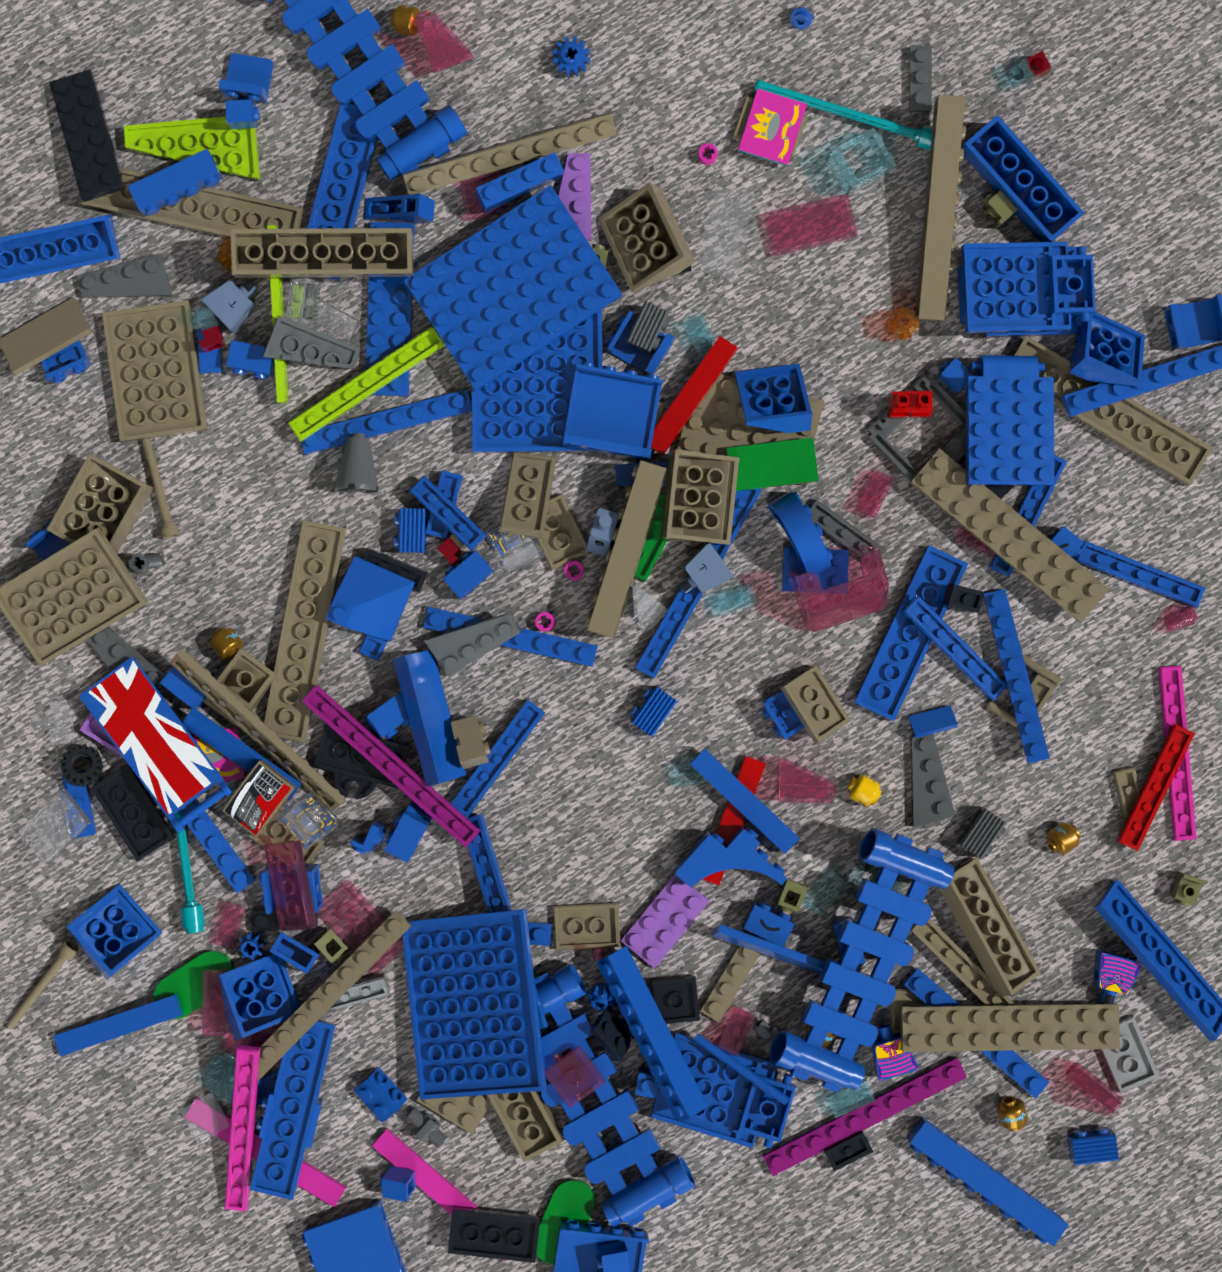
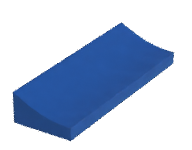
M112 214L0 237V284L120 259Z
M431 650L394 658L393 661L426 786L441 784L465 776V769H463L459 761L456 748L458 744L457 740L454 739L451 727L452 720L435 656Z

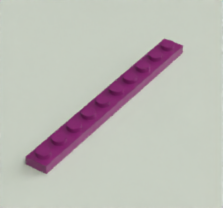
M316 685L302 700L304 704L465 848L481 831L432 786L427 787L425 780L319 685Z
M956 1056L762 1156L772 1176H775L967 1078V1075Z

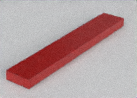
M722 336L718 337L655 427L651 449L664 456L737 352L738 347Z
M1172 724L1116 839L1117 842L1135 851L1139 850L1195 733L1177 724Z
M745 755L737 779L753 794L756 792L766 763ZM729 801L726 804L716 833L725 840L722 843L723 845L743 825L745 816ZM725 870L708 875L703 880L719 886Z

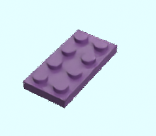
M674 874L623 936L621 942L655 969L708 904L709 899L694 887L690 888Z

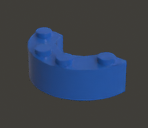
M789 491L766 504L776 523L782 527L787 535L797 560L808 579L831 567L830 560L833 559V556L821 539L823 531L818 523H813L811 519L813 515L809 506L802 504L796 491Z

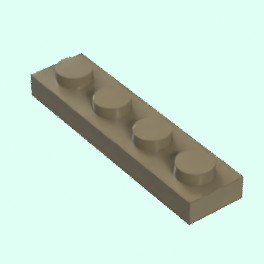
M738 946L701 1007L700 1012L720 1022L760 953Z

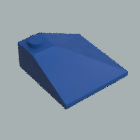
M1097 312L1089 314V322L1082 324L1074 346L1069 372L1087 381L1139 386L1142 381L1145 335Z
M800 363L735 372L746 425L785 433L811 430L812 411Z
M355 556L333 599L326 619L343 627L391 642L415 581Z
M121 884L67 926L69 932L107 981L162 934L161 930Z
M275 954L218 975L227 1021L234 1040L244 1038L289 1019L300 1007L284 961Z

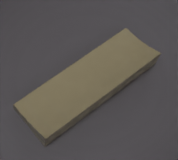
M973 858L955 869L950 885L946 889H940L998 997L1013 995L1040 975L1041 972L978 858Z
M540 1091L488 1095L523 1162L563 1142L564 1135L547 1104L543 1101Z

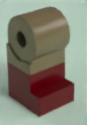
M452 534L437 549L453 566L459 561L455 555L465 545Z

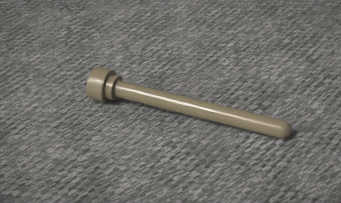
M149 438L142 439V446L163 520L162 537L163 539H169L179 536V528L175 526V522H172L151 441Z
M65 940L59 947V956L6 1024L8 1029H13L65 961H69L70 958L73 959L79 952L75 945L73 949L70 948L73 945L70 941Z

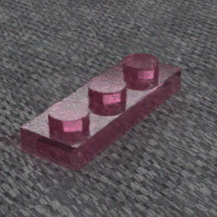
M204 969L202 1036H225L226 1011L218 975L226 973L227 969Z

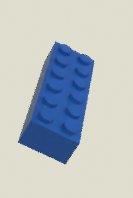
M998 115L963 145L964 157L996 193L1001 190L1018 209L1015 215L1039 242H1053L1084 214V211Z

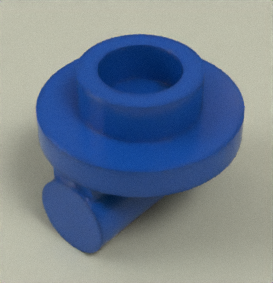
M794 7L790 20L795 28L806 29L810 26L814 14H811L807 8Z

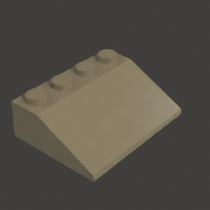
M650 182L598 218L630 291L633 293L672 277L695 263L694 257L662 189Z
M677 449L669 452L661 539L730 545L739 457Z
M89 453L47 530L67 542L73 543L99 527L118 554L154 487Z

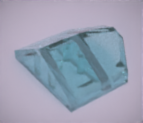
M221 1055L206 1069L204 1083L213 1099L232 1104L235 1057Z

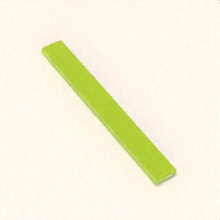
M267 225V229H278L276 225ZM282 277L270 278L273 326L277 315L284 317ZM274 358L277 403L287 404L289 402L286 360Z
M434 326L430 327L288 422L289 426L299 441L302 442L444 347L445 343Z

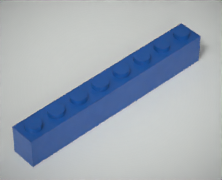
M627 946L596 961L600 973L604 976L610 993L614 996L619 1010L624 1016L631 1034L635 1037L640 1047V1052L645 1057L650 1067V1072L655 1077L660 1091L665 1097L676 1121L680 1122L690 1119L708 1107Z
M921 1117L907 1136L908 1141L911 1143L909 1147L916 1153L921 1154L923 1152L928 1156L927 1160L934 1166L938 1167L941 1165L946 1169L945 1173L956 1180L958 1177L964 1182L963 1186L972 1193L975 1190L982 1195L980 1198L990 1206L993 1203L999 1207L998 1211L1008 1219L1011 1216L1017 1220L1016 1224L1026 1232L1029 1229L1035 1233L1034 1237L1041 1243L1046 1244L1048 1242L1054 1247L1069 1226L1064 1218L925 1118Z

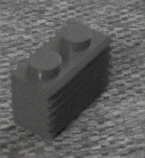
M645 301L626 340V344L649 355L652 350L656 351L661 341L658 336L661 330L665 332L669 325L670 319L667 318L669 312Z
M980 807L956 843L980 859L983 856L987 857L993 850L992 843L994 840L1001 838L1004 834L1006 822L987 809Z

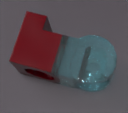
M1042 50L1006 72V76L1013 89H1016L1038 77L1049 74L1052 67Z
M207 307L198 308L194 313V320L201 327L204 339L199 340L201 349L207 353L226 346L215 314Z

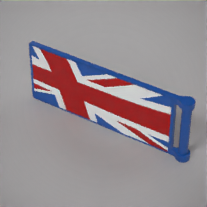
M129 658L80 694V699L165 813L177 832L185 829L184 826L225 795L229 796L233 793L231 787L214 767L135 658ZM216 783L219 784V790L183 817L178 819L175 816L176 813Z

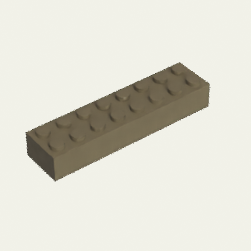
M411 228L231 229L232 275L236 278L414 277L413 232Z
M642 460L639 465L635 464L632 477L635 480L633 486H628L625 495L628 503L626 507L621 508L618 519L622 522L620 528H615L612 541L615 544L613 550H608L605 559L608 562L606 571L602 570L599 578V583H602L600 592L595 591L592 600L595 608L593 613H588L585 625L589 626L588 631L611 638L616 637L667 475V469Z

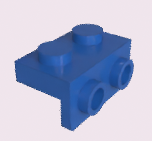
M80 340L41 361L46 372L44 377L52 383H61L67 379V376L73 373L75 375L81 374L87 370V367L92 365Z
M782 690L761 702L763 705L761 711L767 720L771 718L775 726L772 729L778 738L782 737L784 740H787L790 736L805 728Z
M379 821L372 824L366 839L355 836L349 844L353 845V850L359 853H370L375 849L376 845L382 843L387 832L383 830L386 824Z
M379 1067L353 1090L382 1123L396 1113L407 1101V1097Z

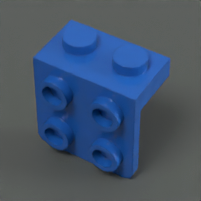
M233 53L229 60L226 80L220 79L219 89L228 99H252L254 103H267L274 64L271 59Z

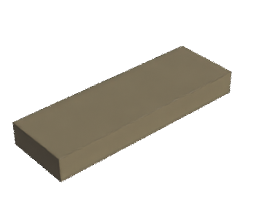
M1135 767L1112 771L1124 823L1140 792Z

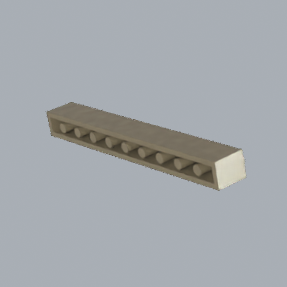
M938 95L935 99L915 320L942 322L949 315L950 306L946 302L947 295L951 293L952 283L948 281L949 273H952L954 261L950 259L951 251H954L956 239L952 237L953 229H956L958 216L955 215V207H958L960 194L957 193V184L961 183L962 171H959V162L963 161L964 156L961 140H964L966 134V126H963V117H966L968 112L965 96Z

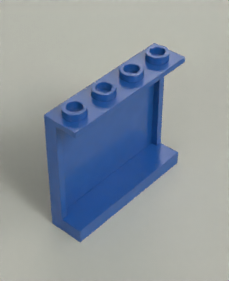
M581 362V365L577 364L562 445L648 461L651 457L655 421L664 380L659 379V376L654 374H646V377L639 376L636 371L624 370V373L618 372L616 368L611 366L596 368L593 363Z
M381 1199L372 1202L369 1207L313 1227L307 1225L303 1231V1244L309 1248L311 1254L309 1255L310 1264L313 1268H316L317 1272H406Z
M571 1219L566 1222L561 1221L553 1272H602L601 1269L597 1268L596 1255H599L598 1246L622 1241L625 1242L628 1251L630 1272H642L646 1243H649L647 1231L638 1227L624 1229L619 1225L615 1227L612 1225L610 1227L601 1226V1224L596 1222L582 1224Z

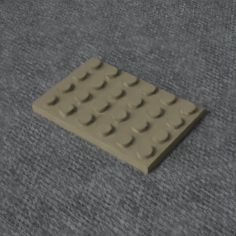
M186 300L102 312L120 442L208 430L190 302Z
M720 374L683 427L677 450L727 456L726 448L805 438H814L815 440L824 400L808 397L812 411L810 431L785 433L749 426L745 422L736 378Z
M99 527L0 587V609L40 667L149 602Z

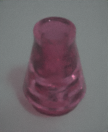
M1188 605L1186 607L1182 606L1163 624L1171 634L1179 629L1194 625L1195 621L1199 620L1194 609Z

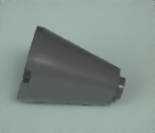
M352 433V437L347 438L334 485L336 491L354 493L365 492L366 489V493L378 492L379 487L370 440L365 438V434Z

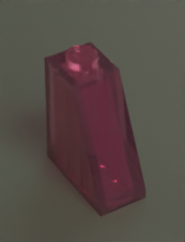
M429 10L417 13L418 18H415L414 22L433 73L474 59L472 52L435 12L430 13Z
M779 757V802L832 804V798H836V785H833V781L786 758Z
M1080 1063L1077 1066L1072 1064L1065 1073L1068 1076L1065 1079L1111 1117L1125 1101L1123 1097Z

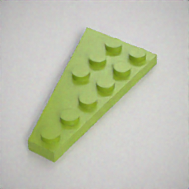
M226 116L124 125L125 147L128 150L180 162L208 149L219 171L261 181L256 128L231 129L226 123Z

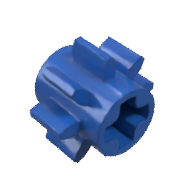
M249 931L247 938L241 936L239 941L242 944L238 946L237 950H241L242 958L251 957V960H254L256 954L260 956L263 954L264 950L261 947L266 944V941L261 940L260 933L255 935Z
M598 983L595 985V988L590 987L588 993L589 1003H591L594 1009L604 1011L607 1009V1006L614 1005L615 998L610 993L608 984Z

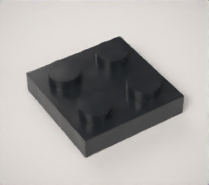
M696 976L652 980L654 1001L666 1024L700 1021Z

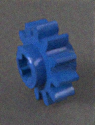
M576 36L572 42H569V39L565 37V44L557 42L558 50L552 51L553 56L556 57L553 59V65H559L558 73L565 70L566 77L570 76V72H574V75L578 77V70L586 72L585 64H590V58L587 57L590 54V49H584L585 41H581L578 44ZM573 54V57L575 58L570 60V57H568V55Z

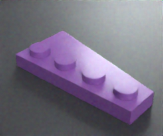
M590 153L568 154L559 198L587 241H592Z

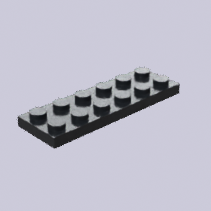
M91 69L50 81V88L82 201H90L125 190L101 99Z

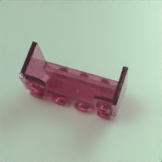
M871 545L866 546L868 552L860 560L863 577L822 590L818 576L814 573L806 572L798 575L794 571L788 572L803 624L808 630L818 632L879 612L886 607L889 582L880 549Z

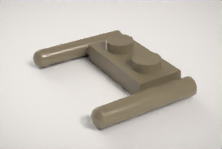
M1023 655L1025 666L1037 673L1030 685L1039 714L1061 678ZM987 702V709L1017 727L1014 712L1011 714L994 702Z

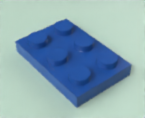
M783 548L782 592L847 594L849 550L829 549L833 556V559L830 560L831 567L808 579L797 560L794 549Z

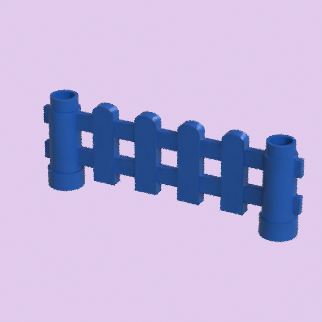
M284 0L289 7L283 13V21L287 29L293 34H299L305 30L313 42V45L307 49V55L311 64L319 70L329 66L337 77L338 81L332 85V93L335 99L341 105H348L353 101L363 115L356 121L361 137L367 141H372L378 137L385 147V152L377 157L376 160L390 181L399 175L403 176L402 173L418 169L419 164L433 155L436 160L450 151L449 144H455L468 135L462 121L449 104L434 113V117L431 119L427 117L421 107L430 102L428 95L418 80L408 86L405 85L397 71L406 66L405 62L393 44L381 50L373 38V35L381 31V27L368 8L357 15L348 0ZM334 10L343 25L327 34L318 20ZM359 46L368 60L352 71L343 56ZM383 81L392 97L376 106L367 91ZM408 117L415 130L399 139L391 127Z
M871 828L867 831L860 844L859 858L870 865L881 867L875 882L865 878L862 879L854 898L865 905L857 923L845 918L837 939L847 944L839 963L827 959L819 980L829 986L821 1003L811 999L807 1003L801 1020L811 1025L805 1040L785 1030L779 1031L770 1049L771 1064L791 1070L790 1074L806 1081L808 1076L823 1080L822 1086L835 1092H839L840 1087H847L853 1090L860 1087L865 1069L862 1064L855 1062L853 1058L859 1044L869 1047L877 1039L878 1029L870 1022L877 1004L888 1006L895 998V987L887 982L895 964L906 966L912 960L914 954L913 947L905 941L913 923L923 926L931 917V907L923 902L929 887L934 886L946 889L953 879L954 866L944 861L943 852L927 846L926 851L911 845L912 839L898 833L893 838L891 834L877 828ZM898 874L913 879L906 895L892 890ZM882 911L896 916L888 935L874 930ZM864 951L878 956L871 975L856 970ZM846 992L860 997L853 1015L838 1010ZM828 1032L843 1037L836 1052L822 1047Z
M569 963L554 971L552 976L545 972L534 978L544 1015L550 1012L558 1027L544 1035L540 1032L545 1077L548 1080V1083H546L547 1089L541 1091L543 1101L550 1107H555L561 1103L570 1119L563 1128L564 1138L573 1146L583 1142L592 1159L587 1161L585 1165V1174L588 1180L593 1184L605 1181L612 1195L609 1199L603 1201L601 1205L609 1223L615 1227L622 1222H628L630 1227L645 1219L643 1213L657 1205H660L661 1209L672 1205L677 1201L675 1195L686 1193L695 1188L696 1184L689 1167L681 1155L666 1161L662 1167L658 1168L651 1154L660 1150V1144L650 1127L638 1132L629 1117L637 1112L639 1107L628 1089L616 1094L607 1077L616 1073L617 1068L606 1050L596 1056L594 1055L586 1041V1038L593 1034L589 1031L592 1024L585 1012L573 1018L566 1005L567 1002L571 1003L587 994L579 973ZM571 1048L580 1065L563 1073L554 1056ZM592 1086L601 1104L585 1112L576 1094ZM614 1124L623 1142L607 1150L598 1133ZM636 1163L643 1177L627 1186L620 1171Z

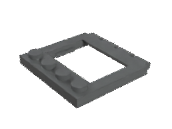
M922 375L911 387L915 391H932L933 398L962 426L959 431L939 448L957 462L966 454V412L933 378L928 380ZM887 408L880 415L885 421L884 423L876 418L866 428L871 434L868 439L911 482L931 457L916 470L897 447H893L886 440L888 436L908 419L889 418Z

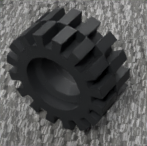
M82 744V747L74 745L75 749L72 750L70 747L67 749L68 753L64 752L62 755L64 758L60 762L62 773L67 782L73 783L74 786L78 787V784H81V787H85L87 783L90 786L93 784V780L97 782L99 780L98 776L102 775L103 763L101 756L92 746L88 748L86 744ZM84 758L89 760L91 765L88 771L78 773L73 769V765L78 759Z

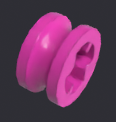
M705 143L699 148L698 159L702 164L711 165L716 161L718 155L716 146ZM705 149H710L709 152L713 151L711 159H706L707 156L705 158L702 156L705 153Z
M571 561L566 564L564 572L568 579L576 581L583 576L584 568L580 562ZM572 565H577V569L580 570V574H576V577H572L571 572L568 571V568H572Z
M542 612L537 615L535 624L539 630L547 632L554 627L555 620L550 613ZM542 616L551 619V625L548 624V628L539 625V619L542 620Z

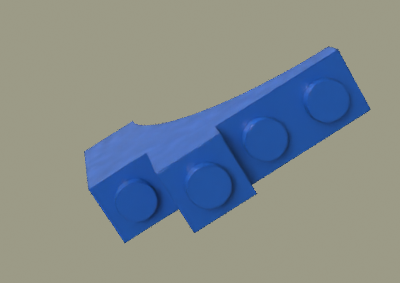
M742 825L725 845L722 844L725 840L716 832L712 835L707 831L673 870L690 888L708 875L729 869H747L760 872L774 879L780 885L787 880L783 874L785 870L777 862L771 864L767 860L769 856L761 848L756 850V847L760 844L756 839L759 835L750 827L745 829Z

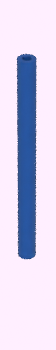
M699 1033L696 1035L693 1041L784 1106L790 1099L702 1035Z

